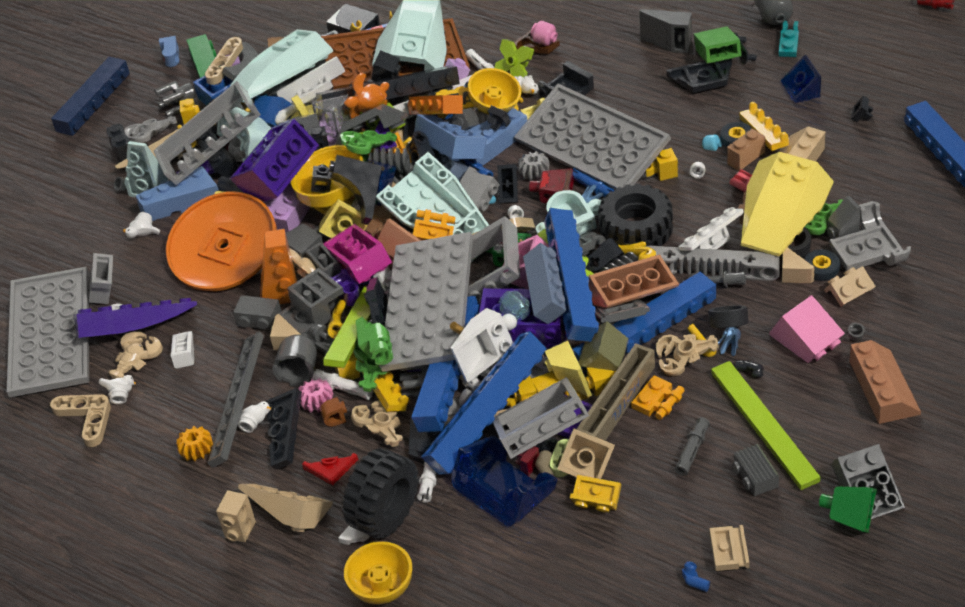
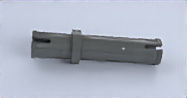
M704 417L696 419L693 430L688 433L687 443L674 468L675 472L681 476L688 474L699 446L704 443V436L710 425V422Z

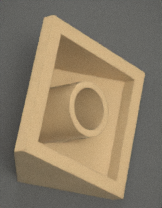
M574 428L557 469L575 477L581 475L601 479L615 445Z

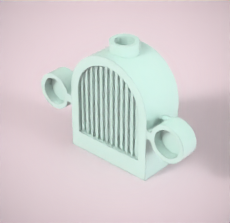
M575 191L556 192L548 200L547 213L549 208L572 210L574 219L577 222V233L582 235L597 228L595 216H598L601 200L593 199L586 203L584 198ZM544 222L536 226L537 234L545 229Z

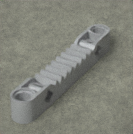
M646 246L654 249L656 255L660 254L667 266L670 264L672 274L678 271L680 274L684 271L691 274L694 271L695 273L703 272L704 275L710 272L714 276L716 272L719 275H723L724 271L728 273L745 272L746 279L761 281L776 280L780 274V257L765 252L695 248L692 251H681L679 247Z

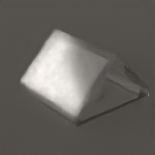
M348 94L312 102L314 114H317L320 127L325 126L327 136L334 139L338 138L342 124L351 119L349 115L350 108L344 104Z

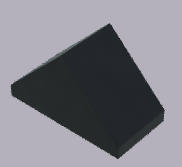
M516 164L497 165L498 183L500 184L498 187L499 203L518 202Z

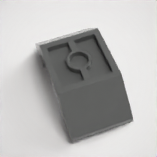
M385 104L377 106L343 123L335 145H343L340 141L341 133L345 131L357 132L356 129L366 125L365 121L371 123L380 118L384 128L390 126L391 129H394L405 123L404 119L408 117V114Z

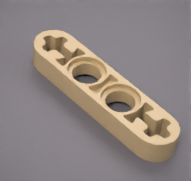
M232 37L226 41L205 72L208 84L215 85L222 81L225 76L222 73L223 68L231 67L243 50L241 38Z

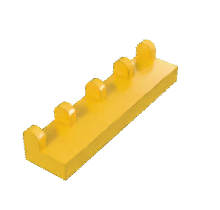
M755 102L749 104L748 110L739 112L740 119L766 137L765 145L771 151L789 146L788 134L781 132V127L774 125L770 117H765L764 111L757 109Z
M388 371L386 375H379L374 381L377 387L373 391L387 412L406 411L409 398L406 395H401L402 388L399 384H394L392 381V372Z

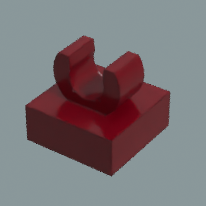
M533 446L516 456L518 458L515 460V463L520 465L521 474L529 477L534 471L539 448Z

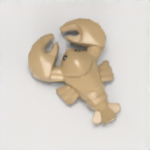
M289 248L293 265L298 269L296 272L302 278L317 269L309 258H301L296 251Z
M137 331L125 334L121 338V347L124 352H120L117 355L115 361L119 362L117 369L109 371V375L113 379L122 378L124 373H127L132 368L136 370L141 369L146 365L143 360L156 358L162 353L163 346L160 340L149 336L152 344L146 340V350H144L141 343L143 339L147 338L146 334Z
M671 334L662 336L656 343L658 357H662L664 349H666L664 351L665 356L669 355L674 348L675 350L673 353L674 359L666 358V363L669 364H664L662 359L659 360L661 371L673 377L682 374L688 361L693 363L700 360V355L708 351V349H711L713 352L717 351V348H719L717 338H714V335H710L708 340H696L695 334H687L683 336L684 340H681Z
M380 400L371 404V409L374 408V412H376L371 418H368L370 412L367 405L355 406L352 409L351 420L354 425L358 427L366 426L373 434H379L385 438L384 443L386 445L390 444L391 447L398 446L399 441H402V435L395 434L396 431L394 430L401 424L398 419L399 417H396L397 411L387 412Z

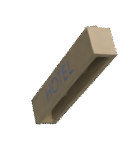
M635 343L588 411L589 416L582 420L577 430L606 441L655 368L653 349Z

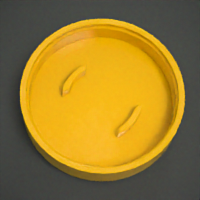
M344 145L328 146L314 151L291 180V185L299 201L307 206L320 208L332 206L338 199L345 201L352 197L353 194L348 188L334 180H331L330 192H311L313 166L323 164L329 168L330 161H334L336 155L363 161L361 154L350 152ZM316 181L315 184L326 186L327 182Z

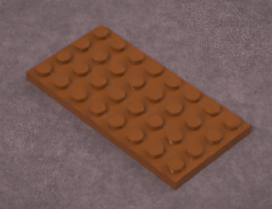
M453 18L443 19L447 48L444 66L448 58L455 60L459 58L465 61L466 66L470 69ZM386 27L321 36L333 49V52L324 60L325 63L334 57H338L345 69L344 73L331 80L333 90L348 87L360 73L366 74L365 83L371 80L372 63L377 42ZM399 61L401 66L399 76L424 71L425 64Z

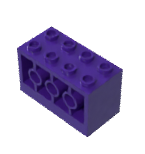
M293 118L271 127L230 179L243 193L255 196L262 202L277 198L314 153L319 144Z
M483 288L480 312L488 308L500 313L501 316L512 314L516 317V327L508 330L513 342L520 334L530 331L547 350L564 343L565 326L563 316L557 317L549 324L535 317L529 289Z

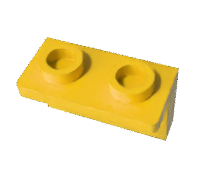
M577 475L573 494H570L569 498L575 503V506L580 508H587L589 505L596 507V510L601 512L616 511L622 485L619 482Z

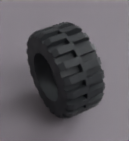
M628 184L623 188H615L614 192L610 191L602 199L598 208L600 234L605 237V240L612 238L617 245H630L644 241L646 246H662L672 235V203L666 194L657 188L653 189L650 185L641 186V184L630 186ZM634 217L645 218L644 220H641V221H628V220H626V219L634 218Z
M378 448L368 452L366 456L361 458V462L355 466L353 474L348 479V485L344 489V498H342V514L346 523L350 527L376 539L390 536V534L397 531L398 526L403 524L404 518L408 516L411 505L413 506L415 501L414 497L417 494V484L419 483L418 470L412 460L388 449Z

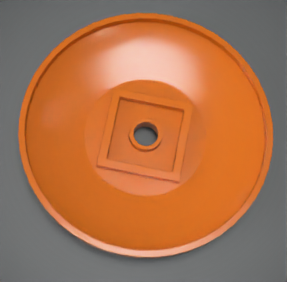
M222 192L205 197L185 210L174 223L166 244V257L169 267L182 283L197 290L220 291L235 287L250 279L262 268L264 234L268 231L277 230L275 219L265 203L247 193ZM228 243L225 248H220L222 244Z

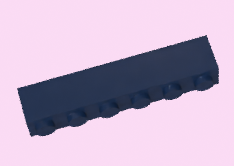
M109 56L51 118L56 132L73 136L130 74L126 60Z

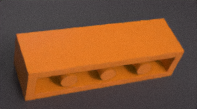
M463 95L409 97V115L463 114Z

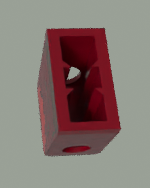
M573 169L543 171L540 181H530L529 191L539 192L540 202L547 204L548 200L556 192L573 191Z

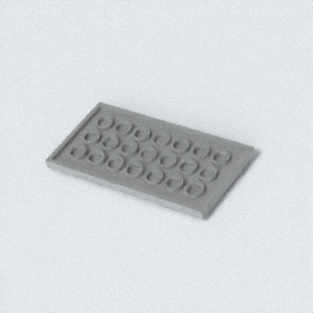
M560 84L555 86L514 136L517 142L539 153H544L545 156L572 169L576 168L598 181H603L605 185L614 190L618 187L623 188L628 184L630 186L635 185L671 140L669 134Z
M471 232L396 245L385 328L389 331L390 342L392 343L393 359L388 364L379 366L382 372L455 360L450 348L459 337V334L450 329V324L456 322L465 328L473 244Z
M87 267L11 280L7 394L9 397L89 383V337L77 338L73 314H78L80 309H89Z

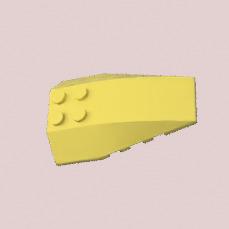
M782 152L773 154L758 162L747 185L741 246L775 256H780L793 242L794 237L799 235L803 231L804 226L813 220L814 215L822 210L834 181L818 162Z

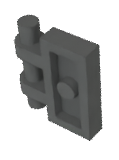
M595 232L580 235L579 244L583 249L582 255L588 254L589 250L595 248L594 246L599 247L606 241L605 237Z

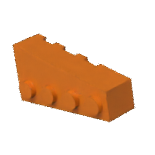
M285 229L265 232L260 298L277 299L279 304L291 303L287 288L296 283L297 278Z

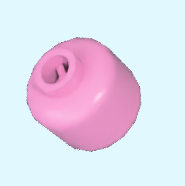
M544 21L535 23L531 29L533 41L544 46H549L552 42L554 43L558 36L556 27Z

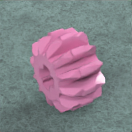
M311 378L310 382L304 381L303 386L299 387V390L302 391L300 404L304 410L308 409L310 413L314 410L320 412V406L333 397V390L329 383L322 381L321 378L316 381Z

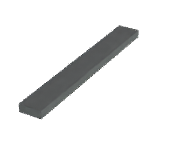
M260 332L254 333L244 341L208 459V465L212 468L224 463L228 459L264 337Z

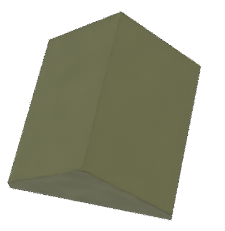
M606 321L599 326L598 332L594 334L591 342L585 341L579 365L581 367L617 371L624 359L628 337Z

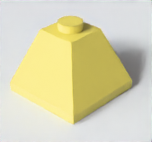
M338 199L321 220L319 232L333 238L353 224H356L363 230L368 225L361 224V212Z
M568 341L545 351L548 359L544 362L549 372L553 371L558 380L567 377L575 390L587 397L592 396L582 369Z

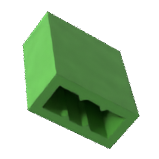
M728 27L694 33L695 50L706 63L741 56L740 39Z

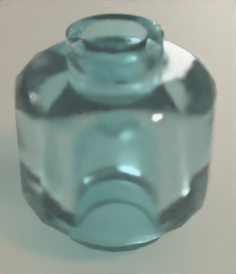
M516 290L505 292L499 300V309L504 315L511 314L517 320H523L530 312L528 309L530 306L529 300Z

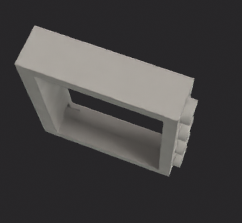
M505 216L472 235L471 260L502 241L504 249V266L468 286V297L475 296L477 302L482 299L483 288L501 289L520 278L517 227Z
M565 377L494 416L495 420L493 423L502 444L512 459L585 419L589 414L568 378ZM567 391L569 396L565 397L563 392ZM580 408L582 413L576 416L574 410ZM507 424L509 429L504 430L503 425ZM515 443L518 448L512 451L510 445Z

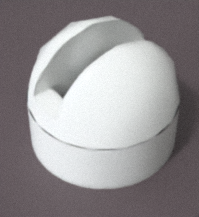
M694 162L690 168L691 176L694 178L703 177L705 165L702 162Z
M512 205L508 209V216L510 219L523 217L524 211L520 206Z

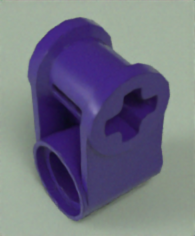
M342 269L341 273L331 278L343 287L344 293L338 297L344 300L347 306H354L360 295L359 286L350 276L349 272L346 269Z

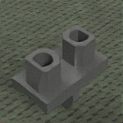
M315 323L308 332L302 334L311 339L316 345V349L322 351L324 355L327 354L335 340L329 336L328 328L323 324L318 325Z

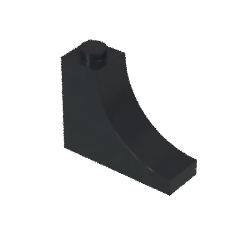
M336 155L334 161H330L328 172H331L330 179L339 182L352 192L360 207L361 224L369 225L373 218L382 166Z

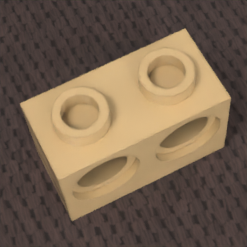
M227 490L216 511L224 536L231 541L246 542L256 522L248 495Z

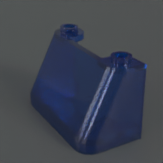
M494 435L459 448L451 479L454 488L506 526L519 523L548 497L556 487L558 479L550 473L542 472L537 475L536 480H533L506 461L507 451L501 440Z

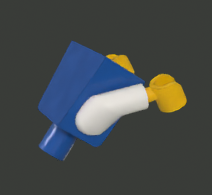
M260 95L255 97L254 105L261 114L259 117L270 127L286 121L297 112L295 106L283 97Z

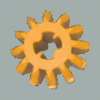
M195 426L192 429L186 428L185 433H179V438L176 439L178 452L187 461L193 459L196 462L197 458L200 457L204 459L205 454H210L213 446L211 434L203 426L198 429Z

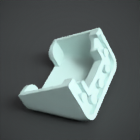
M238 107L230 111L233 119L236 113H240L243 117L249 114V112ZM225 116L218 121L217 135L219 137L223 136L220 131L222 125H226L231 129ZM260 117L236 135L241 141L240 150L245 151L246 158L271 129Z

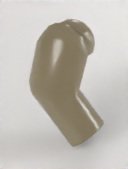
M548 450L541 451L535 462V466L545 481L550 480L554 476L549 467L552 454Z

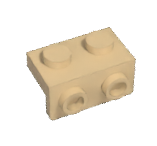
M862 266L858 269L853 267L843 273L845 276L839 278V276L834 277L828 281L829 286L824 291L826 293L831 291L842 307L871 291L876 286Z

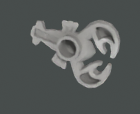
M172 116L160 121L149 119L144 121L143 124H133L126 127L125 133L131 142L144 143L166 129L168 125L177 123L176 117Z

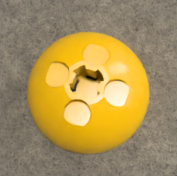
M485 68L475 72L470 77L468 94L472 104L485 114L489 115L488 109L491 105L507 113L518 103L521 97V86L510 73L501 69Z
M373 542L360 547L348 558L344 567V579L349 590L358 599L369 604H386L394 601L405 592L412 578V561L409 554L399 545L390 542Z

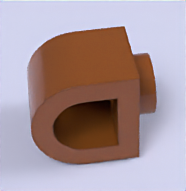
M338 397L327 400L320 406V413L327 426H337L346 422L344 414L347 413L344 401L339 402Z

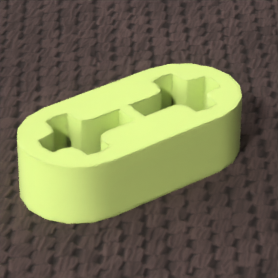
M568 439L558 441L552 454L550 469L555 477L568 475L557 469Z

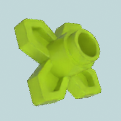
M502 39L500 51L504 59L496 62L494 68L510 72L511 75L516 77L527 76L528 73L525 67H527L528 61L532 59L534 49L521 46L517 50L513 41Z

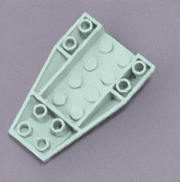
M402 0L378 39L372 67L380 50L399 57L400 61L425 64L424 71L444 67L447 48L440 0Z
M297 29L255 57L239 73L232 84L238 81L248 91L252 99L294 75L313 68L315 63L328 58L333 49L317 32Z
M429 152L416 161L413 171L394 187L388 185L376 195V199L388 211L413 230L416 219L424 220V218L416 217L417 210L425 211V209L431 210L433 213H448V216L456 217L454 224L447 223L449 226H454L453 235L466 232L473 234L489 226L457 178ZM429 220V222L441 224L439 221Z

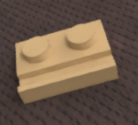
M739 525V528H733V526L710 528L715 570H733L744 566L749 568V557L743 525Z

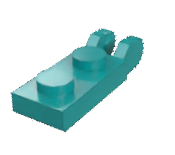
M784 21L780 36L779 57H797L798 21H794V30H787L788 23Z

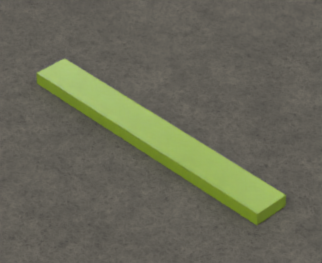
M364 286L325 355V366L345 368L358 343L355 320L363 317L368 322L371 319L370 307L367 305L364 293L367 290L366 287L368 286Z
M728 361L711 368V374L799 489L803 490L819 483L821 478L733 364Z

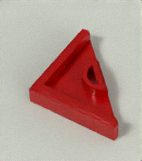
M353 453L349 457L338 458L336 456L324 458L319 462L313 463L304 461L302 467L304 470L333 486L356 463L358 455Z

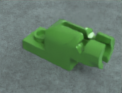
M363 317L355 320L358 346L370 359H374L377 365H385L391 362L393 350L389 331L380 323L372 324Z

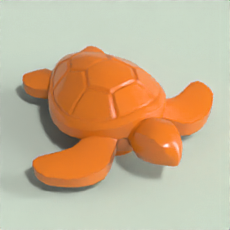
M358 74L352 82V88L356 92L355 96L347 98L344 102L346 107L351 108L349 111L351 119L360 115V112H367L382 104L387 105L386 91L389 88V83L384 82L380 86L368 84L363 87L366 74Z

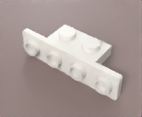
M334 57L276 93L278 97H283L290 103H293L291 98L295 95L299 96L303 104L310 103L316 98V93L329 91L333 87L331 80L344 73L345 69L338 57Z
M731 207L724 210V214L720 217L712 219L709 225L698 229V233L687 237L684 243L679 246V249L681 251H692L695 248L717 250L731 239L726 226L744 213L743 209Z

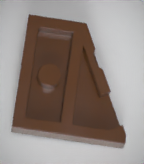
M531 30L514 42L517 50L521 46H527L534 49V53L549 54L560 46L559 39H556L549 46L534 42Z

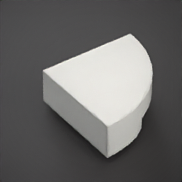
M348 526L338 539L340 543L350 545V543L359 541L364 542L370 536Z

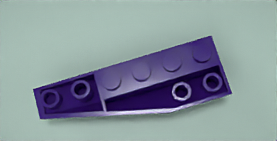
M191 298L179 299V303L172 304L171 300L159 301L160 305L152 306V302L140 303V307L132 308V304L120 305V309L112 310V306L99 307L98 312H92L91 308L80 309L78 314H73L77 338L118 334L142 329L189 310L197 305V301L191 302Z

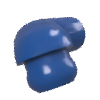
M686 562L684 568H682V575L686 584L707 592L710 587V581L698 577L695 563Z

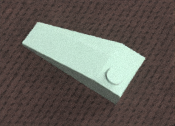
M128 142L126 158L128 165L126 166L127 176L125 178V185L130 197H136V195L169 181L164 175L158 160L146 144Z

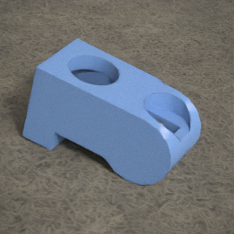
M176 36L159 38L165 65L167 67L178 65L179 47Z

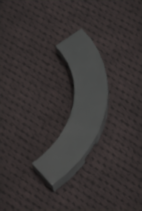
M242 42L243 50L239 54L243 61L235 66L223 68L222 73L232 81L258 56L256 50L247 42Z

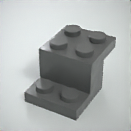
M317 268L287 288L291 305L278 314L302 335L308 332L315 323L325 325L330 321L331 314L328 303L344 293L343 287L320 268Z

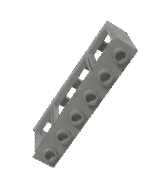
M238 81L153 150L164 175L175 185L179 184L261 115L250 98L248 91ZM244 100L251 112L245 117L240 113H236L233 119L230 111ZM225 116L231 129L226 125H222L220 131L223 136L217 141L212 137H207L205 141L209 147L201 153L198 149H193L191 143ZM186 149L191 162L187 165L183 160L178 161L177 165L181 171L176 174L170 161Z

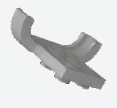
M873 201L859 205L861 207L860 224L863 229L862 231L832 239L829 243L830 248L838 256L846 271L853 267L857 269L880 261H885L888 265L901 263L908 259L911 252V246L903 250L882 221L880 204Z

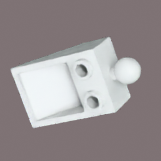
M486 308L473 317L450 348L465 382H470L497 362L512 345L513 341L508 330L514 329L517 325V319L514 315L505 314L501 316L500 313Z

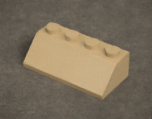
M806 127L790 135L789 146L781 148L779 152L816 162L825 149L826 132Z

